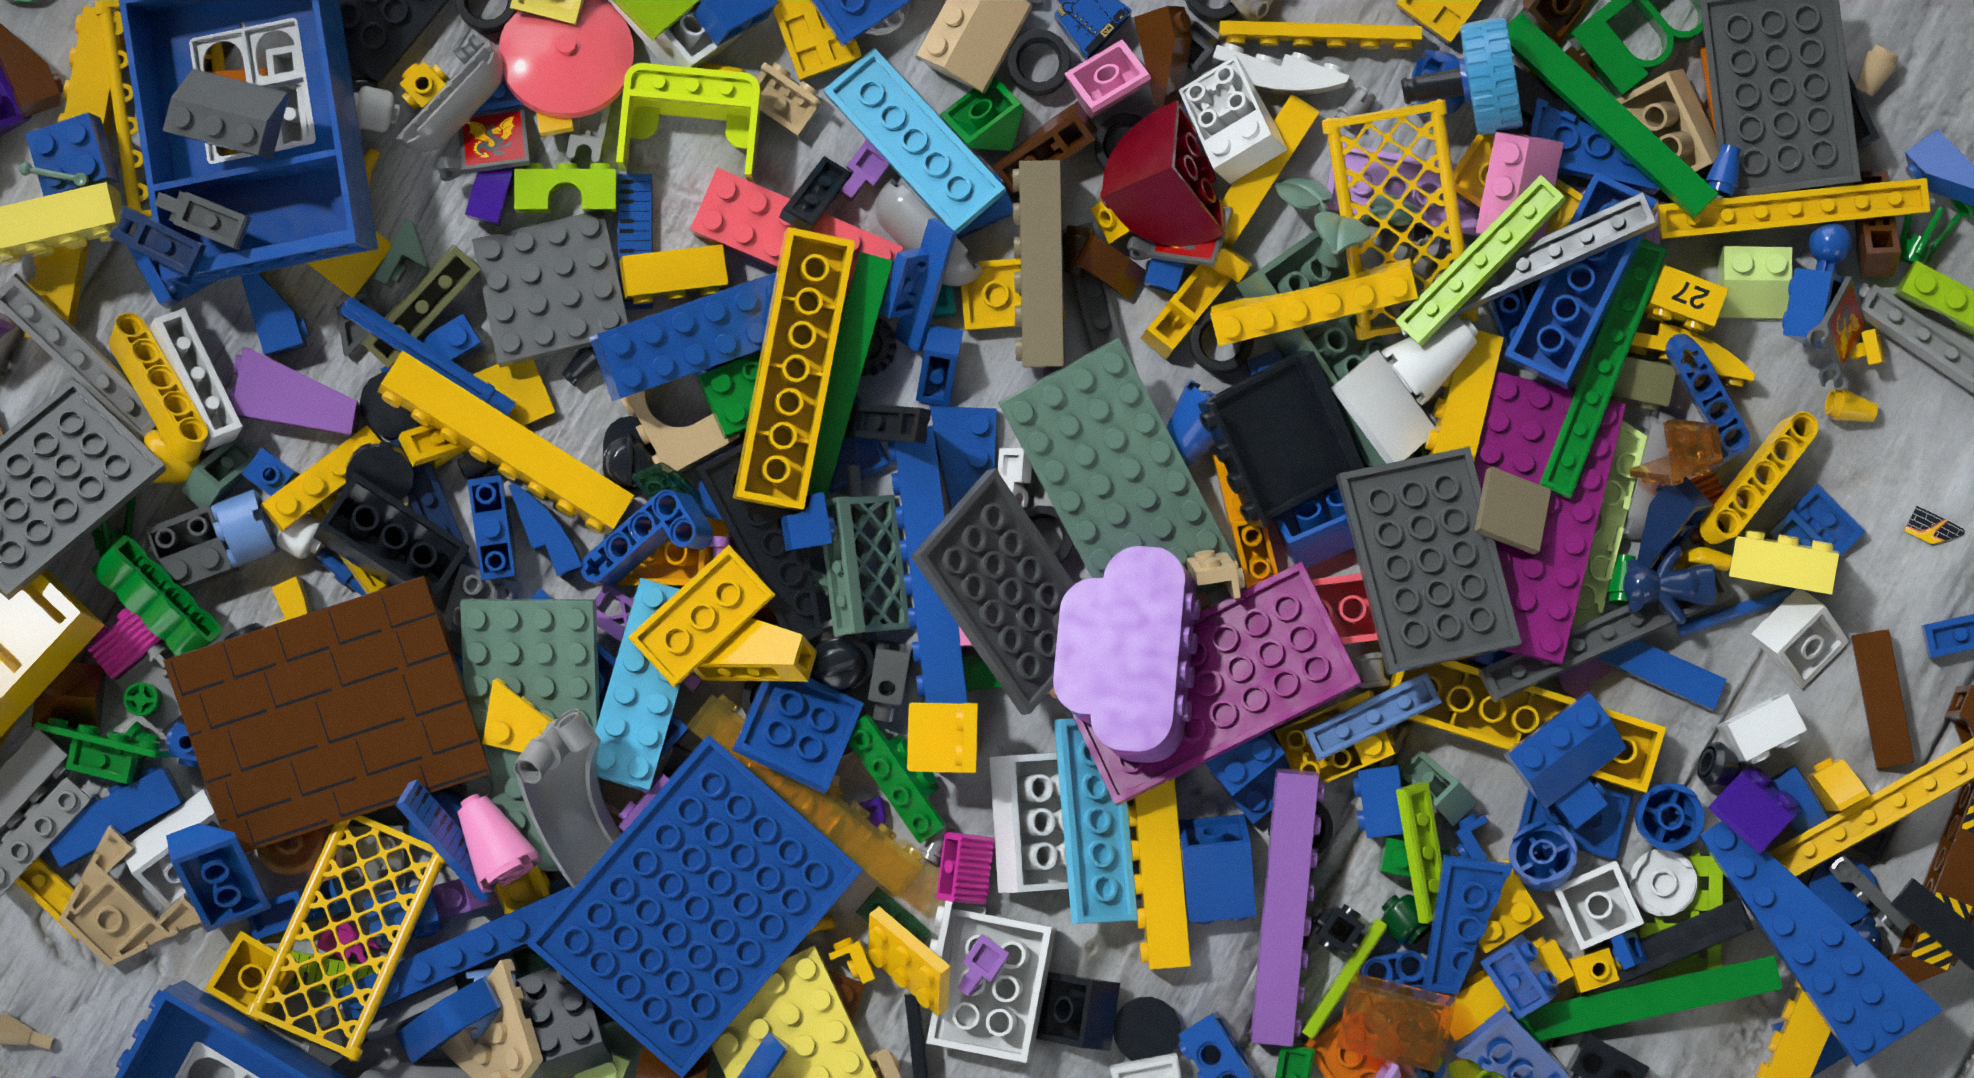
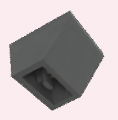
M210 505L145 528L157 564L166 570L175 584L185 590L239 570L238 567L233 568L226 553V550L229 549L226 541L220 542L213 526V523L216 521Z

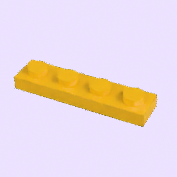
M368 425L265 500L261 504L262 510L283 533L347 485L345 480L347 462L354 451L364 444H380L381 441Z

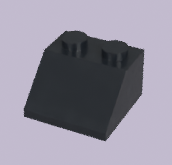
M1048 972L1036 1039L1085 1049L1111 1051L1120 983Z

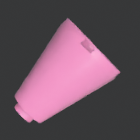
M474 794L460 803L462 808L457 813L477 884L482 893L493 891L490 885L499 882L501 887L510 884L535 868L532 861L539 863L542 861L539 852L488 796L480 797L479 794Z

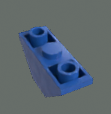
M502 475L467 480L481 581L516 576L515 543L511 514Z

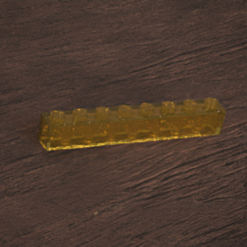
M722 694L719 698L711 695L686 727L702 740L709 734L865 872L896 897L900 898L925 866L920 863L924 856L909 844L903 849L893 840L897 835L882 822L878 827L867 820L870 813L856 801L850 806L840 797L844 792L832 782L827 792L823 794L732 751L744 719L734 712L738 706Z

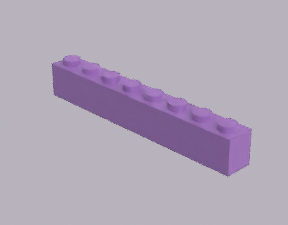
M1276 768L1250 1033L1252 1043L1293 1047L1294 1037H1300L1301 1017L1296 1016L1297 1003L1303 1004L1305 984L1299 983L1300 970H1306L1308 950L1302 949L1303 936L1309 937L1311 929V916H1305L1307 902L1313 903L1314 882H1309L1310 869H1316L1318 849L1312 848L1313 835L1320 834L1321 815H1315L1316 802H1322L1324 795V781H1319V775L1316 771Z

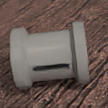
M1381 652L1356 655V661L1360 662L1363 683L1360 689L1390 685L1389 680L1385 677Z

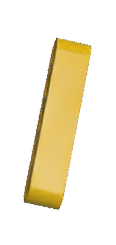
M1294 94L1290 95L1274 120L1287 150L1234 181L1222 199L1223 206L1232 207L1233 209L1223 240V244L1229 248L1233 247L1320 113L1319 110Z
M134 313L120 314L115 320L108 344L112 353L172 454L181 461L189 462L196 460L201 454L208 435L207 425L144 320Z
M1805 411L1798 412L1777 424L1702 519L1700 533L1706 542L1716 545L1740 534L1816 437L1818 422L1812 414ZM1794 424L1799 428L1800 435L1796 433ZM1775 448L1779 450L1781 459L1777 457ZM1756 472L1761 475L1762 483L1758 481ZM1737 496L1743 501V508L1738 504ZM1718 520L1723 524L1724 532L1719 529Z

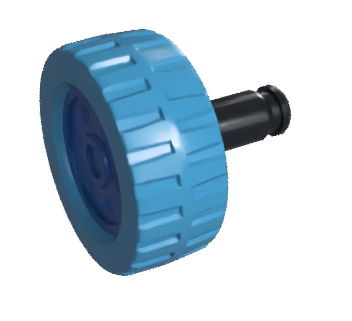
M1505 18L1479 20L1463 24L1460 27L1464 57L1458 59L1460 68L1417 75L1411 79L1405 77L1401 80L1404 102L1407 105L1415 101L1426 102L1464 95L1465 103L1472 104L1476 130L1479 135L1495 134L1496 131L1507 132L1523 127L1516 73Z

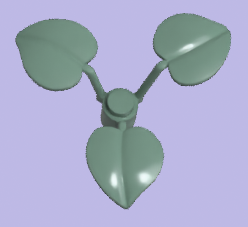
M1302 177L1285 178L1273 183L1272 187H1275L1277 194L1288 204L1302 209L1318 208L1320 210V213L1315 215L1314 225L1320 234V238L1323 239L1318 255V260L1323 265L1332 268L1342 267L1347 256L1346 249L1364 243L1369 239L1370 231L1366 224L1372 217L1365 214L1363 219L1359 221L1327 212L1325 203L1331 202L1333 195L1323 184ZM1388 194L1394 199L1400 198L1399 196ZM1378 195L1369 206L1371 208L1369 211L1383 219L1392 210L1394 204L1383 195ZM1406 199L1403 200L1402 204L1414 213L1420 212L1415 205ZM1397 209L1389 219L1388 224L1397 226L1409 225L1412 223L1413 217L1403 209Z

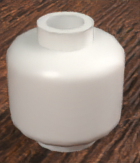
M363 86L358 93L354 92L359 129L384 133L389 128L390 123H397L400 104L394 103V96L391 91Z
M307 514L283 533L275 526L273 534L277 536V546L298 559H304L310 553L317 555L324 544L314 539L313 536L321 522L314 516Z

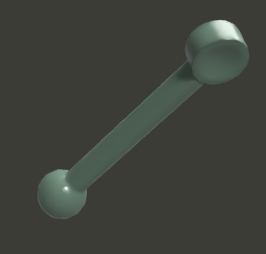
M24 162L19 166V172L24 176L37 174L73 181L80 187L86 186L89 182L88 176L84 173L73 175L32 167L28 162Z

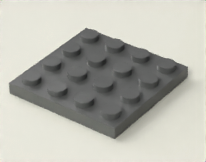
M596 210L472 239L477 266L481 268L479 276L497 363L500 368L591 347L592 344L589 337L629 323L604 210Z

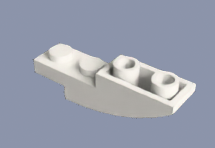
M1225 43L1224 47L1217 45L1211 62L1219 66L1232 57L1237 56L1256 91L1274 95L1290 96L1294 94L1298 96L1330 92L1344 88L1349 78V75L1343 74V68L1330 63H1324V66L1311 63V57L1298 52H1293L1292 56L1285 54L1281 66L1275 64L1276 60L1269 56L1257 54L1256 57L1243 54V48L1230 43Z

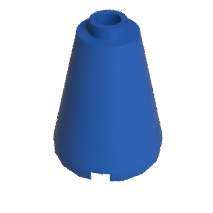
M1192 379L1185 384L1166 426L1187 468L1211 450L1215 444L1211 433L1207 432L1201 424L1199 418L1201 411L1198 403L1216 394L1210 390L1203 393L1198 389L1201 384Z

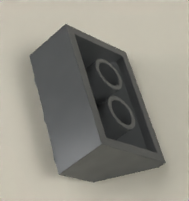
M192 68L171 97L163 131L273 160L290 93Z

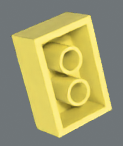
M1745 528L1744 534L1736 536L1729 573L1730 577L1832 595L1839 559V551L1833 550L1832 543L1813 540L1812 546L1798 544V537L1779 534L1778 540L1764 538V531Z

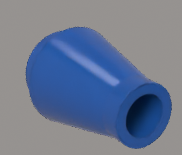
M1721 145L1720 151L1705 180L1719 193V196L1732 197L1734 190L1738 189L1741 149L1736 146Z

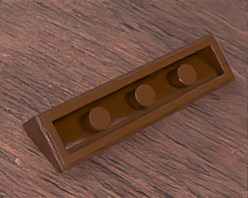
M1889 629L1851 635L1876 769L1914 763Z

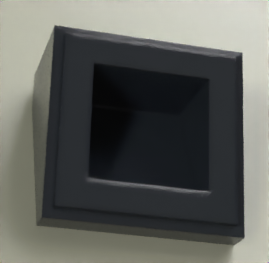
M1194 22L1190 28L1192 42L1187 65L1194 73L1211 56L1217 45L1221 44L1215 36L1198 22Z

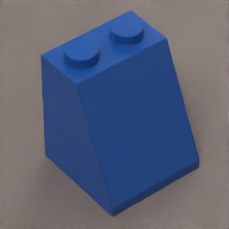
M1244 814L1178 820L1188 923L1206 925L1215 920L1243 921L1248 917H1255L1256 906L1251 841Z

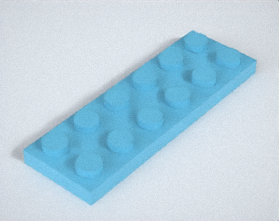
M875 47L823 90L828 99L945 225L955 230L957 234L1006 193L1005 187Z
M640 578L595 729L596 734L601 739L596 765L598 778L649 792L680 684L674 688L629 640L628 636L680 589Z
M1075 719L1054 720L1071 923L1073 925L1136 921L1138 918L1127 802L1119 806L1114 804Z

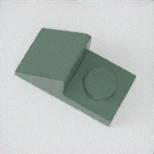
M405 219L375 276L378 282L389 288L392 287L394 282L399 283L407 270V265L404 264L406 259L428 270L430 269L417 227L408 219Z

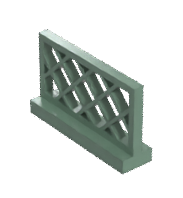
M846 496L825 500L828 516L833 517L835 524V536H831L832 543L823 545L834 636L910 629L895 496ZM878 503H884L885 519L882 523L873 514ZM850 505H853L862 514L856 525L852 522ZM867 521L877 530L871 540L861 531ZM882 537L889 543V552L886 556L876 547ZM856 538L866 548L860 558L856 555ZM871 554L881 563L875 574L865 565ZM886 570L893 576V586L890 590L881 581ZM860 572L870 581L864 592L860 589ZM875 588L885 597L879 608L870 599ZM890 604L897 609L898 623H893L885 615ZM864 606L874 615L867 626H865Z

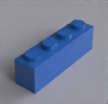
M153 765L138 773L140 779L132 784L118 783L108 789L109 796L99 801L97 797L91 798L90 803L49 845L59 867H68L93 854L109 825H112L125 837L174 811L186 802L168 767L158 769L157 765Z

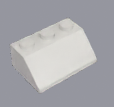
M203 789L130 842L133 845V849L124 856L131 874L167 910L183 894L187 898L189 896L170 861L166 835L197 823L220 828L210 796Z

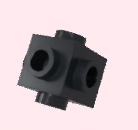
M1346 904L1342 908L1333 905L1331 910L1325 907L1314 924L1319 927L1315 933L1321 937L1318 944L1335 955L1338 950L1346 954L1349 949L1355 951L1365 936V933L1362 932L1365 924L1359 921L1361 914ZM1337 922H1341L1345 927L1344 933L1341 935H1335L1332 931L1333 925Z

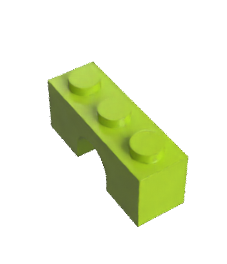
M540 163L524 165L523 169H514V209L518 214H551V203L554 194L561 188L573 187L581 192L582 210L584 213L596 210H604V213H618L619 173L616 169H611V164L592 163L590 164V169H577V164L558 163L557 169H543V164Z
M1919 261L1908 265L1893 295L1921 310H1932L1948 317L1955 322L1954 327L1974 337V290Z

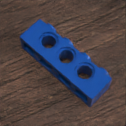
M1218 1011L1208 1015L1178 1035L1182 1041L1179 1043L1182 1053L1189 1061L1193 1059L1200 1070L1197 1072L1198 1078H1225L1227 1074H1232L1237 1078H1259ZM1208 1045H1215L1219 1048L1221 1058L1218 1063H1212L1206 1058L1205 1051Z

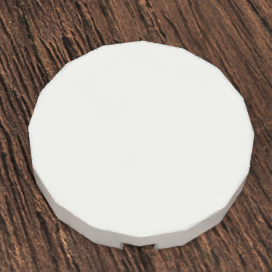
M1654 849L1643 854L1633 864L1629 875L1630 892L1634 901L1644 911L1656 916H1671L1684 910L1693 900L1697 890V874L1691 862L1681 853Z

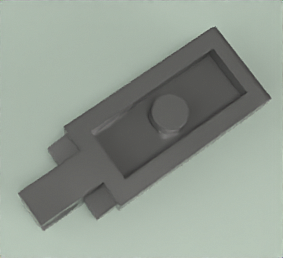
M180 191L178 198L159 192L154 204L172 212L169 220L173 221V224L238 250L241 247L251 221L249 216L188 192Z
M1841 854L1828 867L1838 882H1850L1856 886L1852 892L1866 906L1872 902L1880 910L1876 916L1890 930L1896 926L1903 932L1911 924V921L1890 905L1892 902L1844 854Z

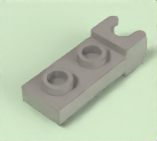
M612 103L591 115L573 118L574 131L569 136L566 153L568 161L575 162L579 152L584 148L592 150V162L602 163Z

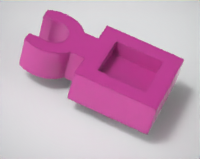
M332 917L334 922L341 921L337 918ZM345 923L337 928L343 945L358 940L360 933L357 927ZM332 930L321 933L316 944L318 949L328 952L337 947V941ZM372 939L368 941V946H372L375 949L380 948V946H376ZM360 943L348 948L345 952L347 959L353 953L361 964L365 963L368 959L363 955L364 944ZM341 953L333 954V956L343 960Z

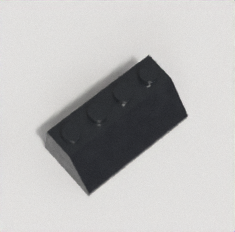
M356 472L325 515L313 536L314 539L389 587L422 576L429 577L435 599H437L470 548L469 545Z

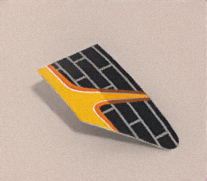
M1918 506L1915 507L1904 532L1930 544L1957 538L1965 534L1963 528Z

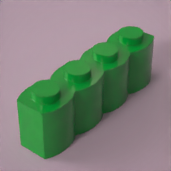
M126 535L112 545L91 568L99 582L111 591L116 592L123 605L134 614L140 616L150 632L165 640L175 656L209 646L223 632L217 620L207 611L199 608L194 598L181 586L175 584L166 570L150 560L144 549Z

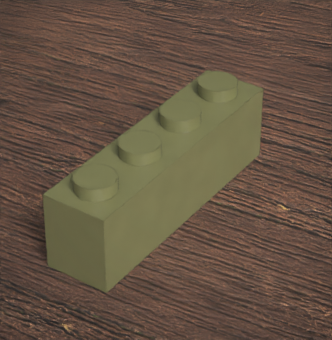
M452 244L384 318L417 338L481 268L456 245ZM371 333L361 342L387 368L395 362L401 353Z
M1591 347L1589 348L1585 356V359L1571 385V387H1574L1573 391H1576V388L1586 366L1587 360L1591 353ZM1627 355L1610 400L1626 404L1627 398L1639 400V407L1659 411L1660 405L1669 407L1676 372L1669 363ZM1533 374V378H1535L1536 380H1541V383L1560 387L1546 379H1543Z

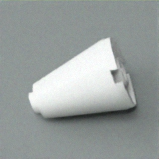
M1456 316L1449 319L1422 347L1409 337L1385 348L1381 353L1386 358L1390 355L1393 359L1387 363L1410 393L1412 391L1415 395L1420 393L1421 396L1416 400L1423 406L1477 344L1474 336L1478 334V331L1467 317L1461 320Z

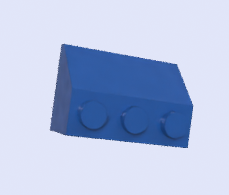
M1338 484L1272 518L1294 565L1303 562L1305 568H1308L1354 548Z
M1589 692L1584 693L1503 755L1545 810L1627 747L1609 716Z
M197 823L166 835L170 861L207 932L272 909L271 903L235 832Z

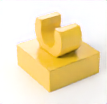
M1872 329L1861 332L1863 343H1858L1855 346L1850 358L1854 360L1867 357L1868 364L1872 366L1887 363L1880 330Z

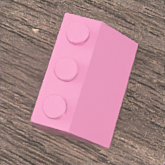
M1496 131L1475 233L1482 234L1540 175L1555 187L1564 142L1508 131ZM1547 221L1527 241L1533 242L1544 237Z

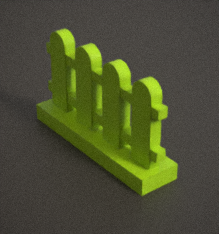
M1692 849L1691 856L1683 855L1691 862L1697 874V890L1693 900L1684 909L1690 910V918L1699 915V911H1709L1723 905V872L1710 854L1709 856H1700V849ZM1700 876L1709 877V890H1700ZM1655 915V923H1645L1641 926L1639 934L1642 939L1678 923H1664V916ZM1722 943L1708 949V958H1698L1697 953L1690 956V958H1685L1647 974L1645 977H1654V980L1722 966Z

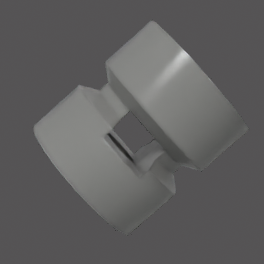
M1395 225L1394 228L1399 232H1405L1408 226ZM1414 228L1408 234V238L1419 246L1425 245L1432 236L1425 232L1415 235ZM1393 232L1391 233L1386 252L1391 251L1398 242V235ZM1435 237L1427 248V251L1434 257H1436L1439 248L1440 237ZM1402 242L1393 256L1398 261L1410 258L1412 263L1419 251L1408 242ZM1421 256L1414 265L1413 271L1427 279L1434 261L1428 256Z

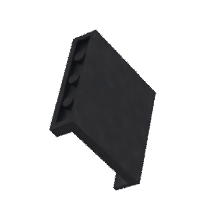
M1300 350L1198 403L1201 414H1199L1201 424L1207 432L1211 433L1215 442L1213 445L1214 453L1218 460L1224 463L1229 474L1226 476L1228 485L1234 493L1238 494L1242 503L1240 506L1241 514L1251 526L1268 527V520L1338 484L1336 476L1339 473L1365 468L1314 351Z

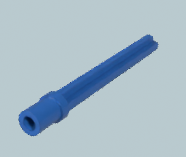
M349 297L344 302L340 310L341 315L399 352L403 350L508 416L516 402L496 390L495 386L489 382L485 383L354 298Z

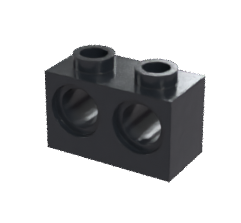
M1584 1033L1566 1069L1573 1072L1571 1078H1613L1614 1074L1619 1070H1626L1629 1078H1644L1650 1068L1588 1033ZM1595 1053L1599 1058V1066L1596 1070L1587 1072L1583 1067V1059L1586 1055Z

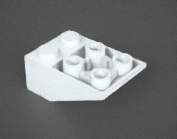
M1237 56L1232 57L1179 89L1213 169L1229 184L1287 150L1274 120Z

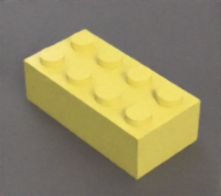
M104 182L1 206V265L18 263L21 261L20 256L33 254L34 257L48 256L54 254V248L67 246L68 250L87 246L88 240L100 238L101 242L115 240L108 235L112 227H117L121 218L119 212L123 203L120 191L109 183Z

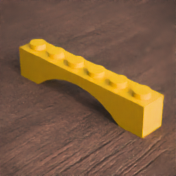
M1408 258L1379 265L1339 280L1275 295L1243 298L1214 305L1211 307L1210 315L1219 347L1418 299V288L1411 260Z

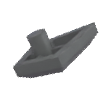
M366 291L354 297L355 300L378 314ZM342 303L336 306L343 353L344 356L349 357L370 332L341 315L340 310L344 304Z

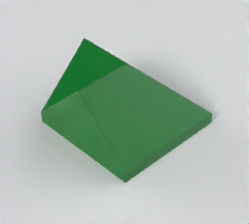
M994 76L985 94L972 89L939 115L971 149L1012 151L1021 118L1024 116V107Z

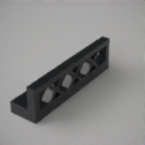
M1741 898L1732 900L1640 939L1648 961L1624 970L1622 967V972L1618 973L1621 983L1631 982L1754 930Z

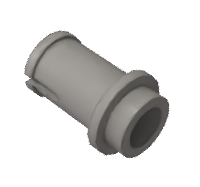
M1359 85L1346 104L1336 109L1337 114L1335 118L1363 114L1371 103L1376 100L1373 93L1368 95L1369 89ZM1358 124L1349 125V126H1344V127L1347 128V129H1351L1352 126H1357Z
M945 823V827L929 837L924 846H920L921 854L919 857L938 865L942 855L944 832H953L955 827Z

